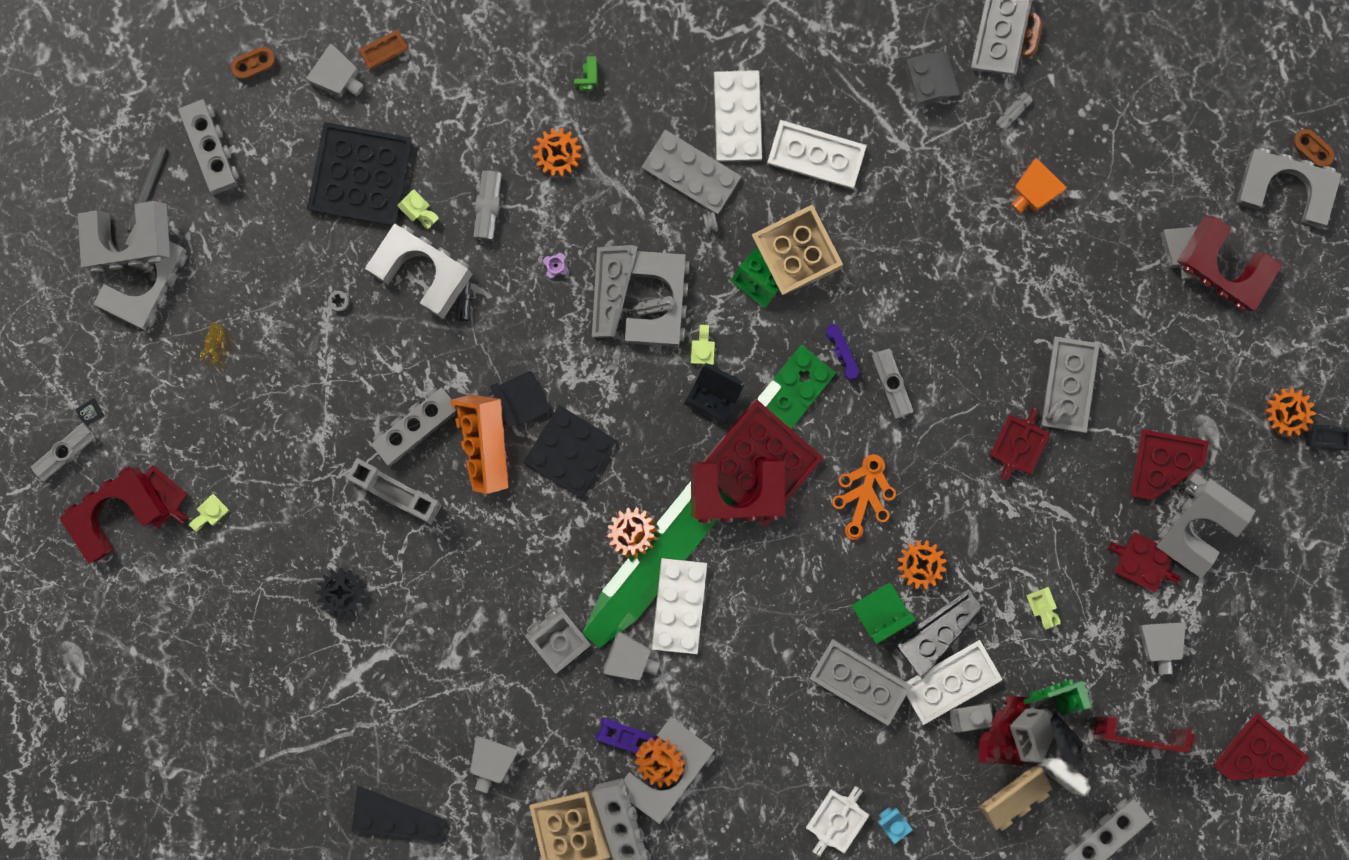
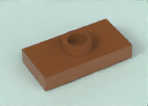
M397 29L362 47L358 51L370 71L405 53L409 49Z

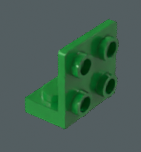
M758 247L739 266L730 280L764 309L779 291Z
M891 583L886 584L852 605L874 645L916 621L912 613H909Z
M1073 679L1031 692V697L1023 700L1024 704L1054 696L1055 705L1061 716L1092 707L1084 682L1074 683Z

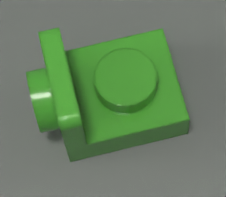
M587 56V63H583V77H587V79H574L575 88H579L580 91H592L593 88L597 87L596 56Z

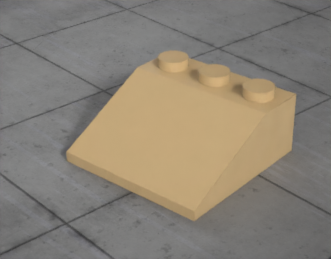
M813 204L752 234L782 295L842 269L843 263Z
M1032 766L978 808L994 830L1000 828L1003 831L1013 823L1011 819L1016 815L1022 817L1031 810L1029 806L1037 801L1039 804L1050 795L1047 792L1052 788L1042 768Z
M592 790L529 805L542 860H603L612 857Z

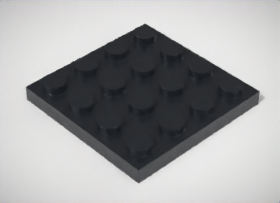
M324 122L307 211L393 226L394 223L397 224L399 207L397 205L401 202L413 139L406 136Z

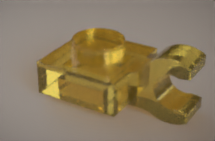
M214 322L210 324L205 347L200 353L202 361L205 360V356L209 353L213 355L211 363L216 364L218 361V354L215 348H217L218 344L222 343L225 333L222 331L223 327L220 324Z

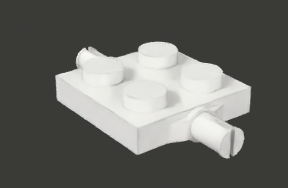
M855 786L848 797L840 796L833 790L829 791L806 826L820 840L812 852L817 853L821 857L827 845L835 847L843 853L846 852L869 817V814L861 810L857 803H855L863 792L861 789Z

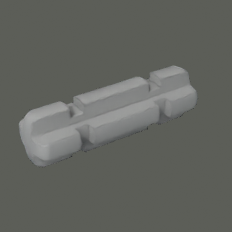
M1024 92L1018 98V101H1015L1003 114L1004 116L997 120L996 125L998 128L1005 131L1010 126V122H1013L1024 111V107H1027L1033 100L1029 94Z
M667 296L648 300L647 302H639L635 306V310L638 315L642 316L647 315V313L652 314L662 312L663 310H671L675 306L673 297Z

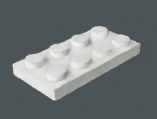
M759 71L714 72L717 162L762 161Z
M780 120L767 164L854 189L867 145Z
M661 558L651 649L692 654L698 653L707 563Z
M978 640L933 666L923 679L917 675L906 681L912 685L906 697L922 725L1002 681V678L981 641Z
M1043 759L1042 763L1038 762L1036 765L1041 767L1047 775L1072 794L1085 796L1090 789L1086 785L1088 781L1078 773L1067 771L1069 766L1060 759Z

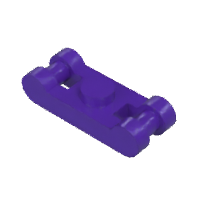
M830 324L825 331V336L834 342L836 347L833 349L838 361L842 360L846 368L844 372L845 378L853 381L857 378L859 369L839 327L836 324Z
M603 717L600 722L602 724L600 732L596 733L595 736L596 740L633 753H637L640 747L636 746L638 738L645 739V743L650 738L654 741L658 738L657 736ZM610 728L617 730L614 738L608 737Z

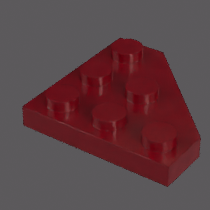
M1141 429L1129 497L1152 501L1206 463L1209 441Z
M1008 695L1004 701L1006 704L1003 711H998L990 723L992 728L980 738L978 762L1023 766V761L1020 759L1010 726L1025 709L1029 708V705L1024 704L1023 701L1028 697Z
M1255 713L1214 761L1212 766L1228 780L1296 775L1310 757L1263 717Z

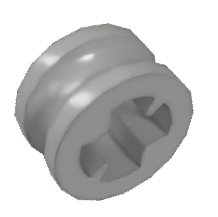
M711 212L710 215L703 214L707 234H710L712 230L718 232L714 212Z
M334 291L328 297V304L335 311H344L349 305V297L342 291ZM337 295L345 299L344 304L341 303V307H337V304L333 303V299H337L335 297Z
M1055 402L1045 418L1046 420L1051 419L1054 425L1066 409L1064 406L1059 407L1058 402Z

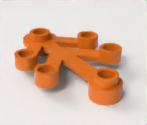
M875 454L867 456L863 460L861 468L849 474H842L838 479L839 485L847 488L852 484V481L865 476L863 485L842 496H835L832 500V506L839 510L844 508L845 504L859 497L853 520L845 527V535L850 540H858L863 534L861 522L868 500L876 513L875 517L878 522L884 523L889 519L888 510L883 508L872 488L874 478L882 489L884 500L891 501L896 496L895 489L889 486L883 475L885 469L884 460ZM870 462H876L878 468L872 470L869 467ZM842 477L849 478L850 482L848 485L842 484ZM886 490H891L893 492V496L891 498H887L885 496ZM837 498L843 500V505L840 507L835 505ZM881 511L885 512L887 515L886 519L881 520L878 517V514ZM854 526L858 528L857 535H852L850 533L851 527Z

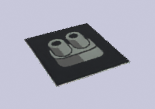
M95 398L75 409L80 420L86 426L104 416Z

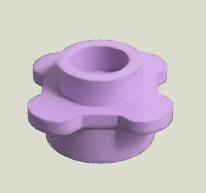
M562 253L544 258L543 263L547 267L548 271L546 274L549 278H554L558 274H567L568 267L565 266V256Z

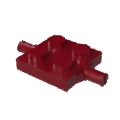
M1031 408L1027 420L1008 415L989 455L1005 465L999 478H1004L1005 481H1008L1013 469L1020 470L1029 475L1032 474L1050 433L1040 429L1035 424L1040 413L1039 410Z
M152 465L144 475L168 511L166 515L154 522L153 525L160 529L171 517L183 525L185 522L182 519L187 521L188 517L178 509L188 493Z
M1133 532L1129 542L1124 547L1111 541L1107 548L1119 555L1118 564L1113 573L1152 593H1156L1164 579L1177 585L1181 576L1169 571L1172 557L1156 547L1158 543L1136 532Z

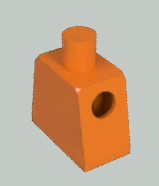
M1035 158L1013 189L1018 198L1011 206L1019 214L1028 206L1034 212H1037L1061 195L1067 187Z

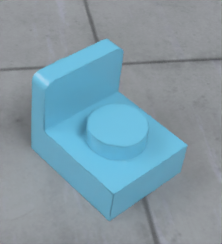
M889 807L879 815L881 819L877 822L894 844L913 830L897 808L892 810Z

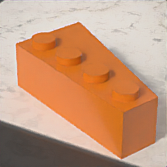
M472 394L452 399V408L456 407L459 417L455 419L457 428L461 427L464 441H461L462 449L469 458L466 465L472 490L489 494L507 489L508 473L501 400Z

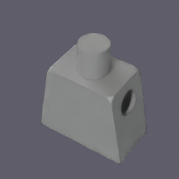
M332 44L327 47L306 78L309 84L340 98L347 90L358 96L364 87L362 83L355 79L359 73L358 69Z
M1197 227L1164 229L1161 232V239L1169 267H1181L1182 280L1195 278V275L1192 276L1182 270L1183 266L1177 260Z
M1185 622L1139 625L1147 662L1158 661L1159 675L1173 674L1172 660H1181L1183 658Z
M617 631L603 668V673L640 680L643 671L656 675L660 662L648 658L651 652L650 648Z
M992 703L949 710L953 732L992 727L990 724L994 718Z
M1025 709L1011 724L1010 727L1021 761L1042 763L1054 738L1050 721L1053 715L1049 709Z
M477 736L470 773L479 776L475 789L488 793L492 781L502 783L519 750Z

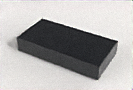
M1309 423L1306 446L1349 451V427Z

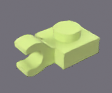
M414 189L397 205L412 221L417 218L426 229L439 219L434 212L426 210L429 204Z
M700 325L699 341L692 340L691 364L708 363L713 365L715 342L708 341L709 325Z
M212 494L197 508L201 515L196 517L189 525L194 531L198 532L207 522L214 526L229 510Z
M1049 587L1026 595L1034 616H1041L1045 630L1060 624L1059 617L1052 611L1057 607Z

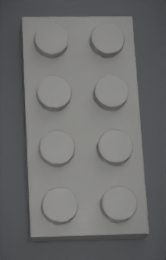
M1032 0L985 1L971 65L973 70L1016 76Z
M664 130L641 167L644 171L711 212H714L716 215L720 213L742 177L667 130Z
M1054 337L1041 421L1042 427L1087 433L1100 343ZM1055 402H1058L1059 407L1064 406L1066 409L1054 425L1051 419L1046 420L1045 418Z
M835 639L831 640L809 678L888 726L912 687L909 683Z

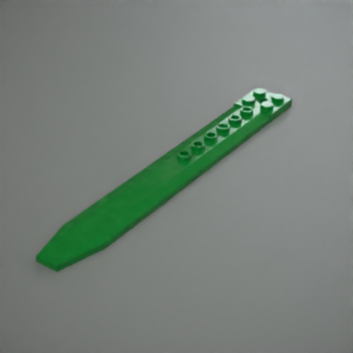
M800 345L758 397V400L792 429L835 376L836 372L804 346ZM808 371L810 373V381L804 380L801 382L799 380L801 377L799 372ZM690 483L656 523L657 531L652 534L657 539L650 541L653 547H646L645 555L639 551L637 558L631 554L602 590L582 633L599 648L613 639L617 631L622 632L638 620L655 599L658 593L661 558L685 561L718 521V519H712L711 523H698V519L691 517ZM718 487L721 499L730 505L734 500Z

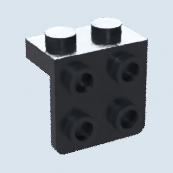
M704 363L684 405L724 425L745 384L738 377L727 374L717 366Z
M531 371L500 385L496 383L490 386L492 392L488 393L489 397L501 400L503 426L508 425L510 430L542 416L550 410L538 381Z

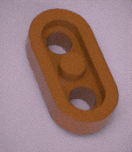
M1034 12L1029 13L1020 56L1025 58L1031 57L1036 53L1043 25L1041 18ZM1035 22L1033 28H1028L1030 23ZM1030 44V48L1024 50V46Z
M259 47L236 57L232 61L231 70L235 77L245 80L271 69L275 63V56L269 48ZM263 56L268 57V61L266 63L260 62V59ZM242 65L247 66V70L245 72H240V67Z
M1304 129L1295 135L1293 140L1294 147L1307 160L1313 162L1314 166L1323 168L1333 162V149L1313 131ZM1301 139H1306L1308 141V145H1302ZM1318 154H1323L1325 156V160H1319Z

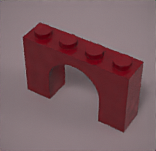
M1204 216L1177 262L1183 266L1182 270L1184 272L1199 277L1201 284L1216 289L1218 296L1234 302L1233 306L1242 312L1246 310L1255 311L1282 264L1266 253L1255 252L1243 273L1233 281L1226 280L1218 270L1217 254L1232 228L1215 216Z
M779 458L757 459L756 492L749 501L736 506L726 504L719 495L717 463L713 461L690 462L691 517L698 519V523H711L712 519L720 518L721 522H733L734 518L743 517V521H755L756 517L765 516V520H778L779 516H785L784 460Z
M128 466L118 473L119 477L102 483L99 491L96 493L92 491L82 498L83 502L79 505L73 504L64 510L66 514L59 518L88 564L96 563L114 551L99 524L100 509L108 499L116 497L125 501L142 527L153 524L168 513L140 467L130 468Z

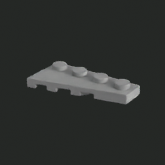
M638 246L597 247L592 337H615Z

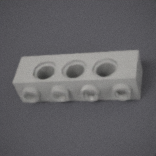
M204 99L179 108L180 116L211 194L216 195L238 186L236 179H239L236 167L230 166L228 159L231 158V154L227 145L223 146L220 138L224 137L219 124L215 125L212 117H215L212 105H207ZM206 121L208 122L207 128L203 131L197 130L198 123ZM208 142H215L214 150L210 152L205 151V145ZM222 162L224 164L223 169L220 172H214V164Z
M442 387L439 390L437 388L431 390L426 395L427 399L423 403H415L408 409V415L404 418L399 416L390 424L392 427L388 431L384 432L382 430L372 438L374 440L371 444L372 447L389 467L457 414L456 407L452 408V399ZM432 405L438 408L437 415L428 417L426 409ZM410 421H420V428L417 431H410L408 429ZM395 434L402 435V442L398 446H394L390 442L391 437Z
M623 778L597 784L592 790V795L613 860H651L650 853L647 849L645 850L643 844V831L641 828H638L636 822V809L634 806H631L629 800V787L624 784ZM612 802L619 804L621 809H615L612 806ZM618 824L625 825L628 831L621 830ZM625 846H631L634 852H629Z
M1125 798L1115 806L1117 810L1111 816L1107 813L1098 821L1100 825L1096 829L1092 830L1090 828L1081 835L1082 841L1077 845L1072 843L1063 851L1065 855L1062 859L1106 860L1152 820L1134 799L1127 800ZM1120 816H1125L1128 820V824L1124 829H1120L1117 826V819ZM1103 831H1108L1111 836L1110 841L1106 844H1102L1099 839ZM1086 846H1090L1093 849V855L1089 859H1085L1082 855V850Z

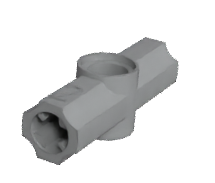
M482 171L480 192L479 195L477 194L475 205L476 221L473 236L475 239L493 241L495 221L500 207L499 191L502 174L496 171Z
M890 348L871 355L882 383V389L886 393L895 419L913 413L914 411L904 387L903 378L899 374ZM890 378L896 379L899 383L898 388L890 389L887 386V380Z
M82 422L64 439L56 442L50 451L31 466V469L45 482L66 463L71 462L75 455L90 444L96 436ZM66 446L68 448V455L60 458L58 452L60 448Z

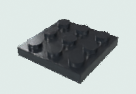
M559 405L523 463L579 498H582L617 440Z

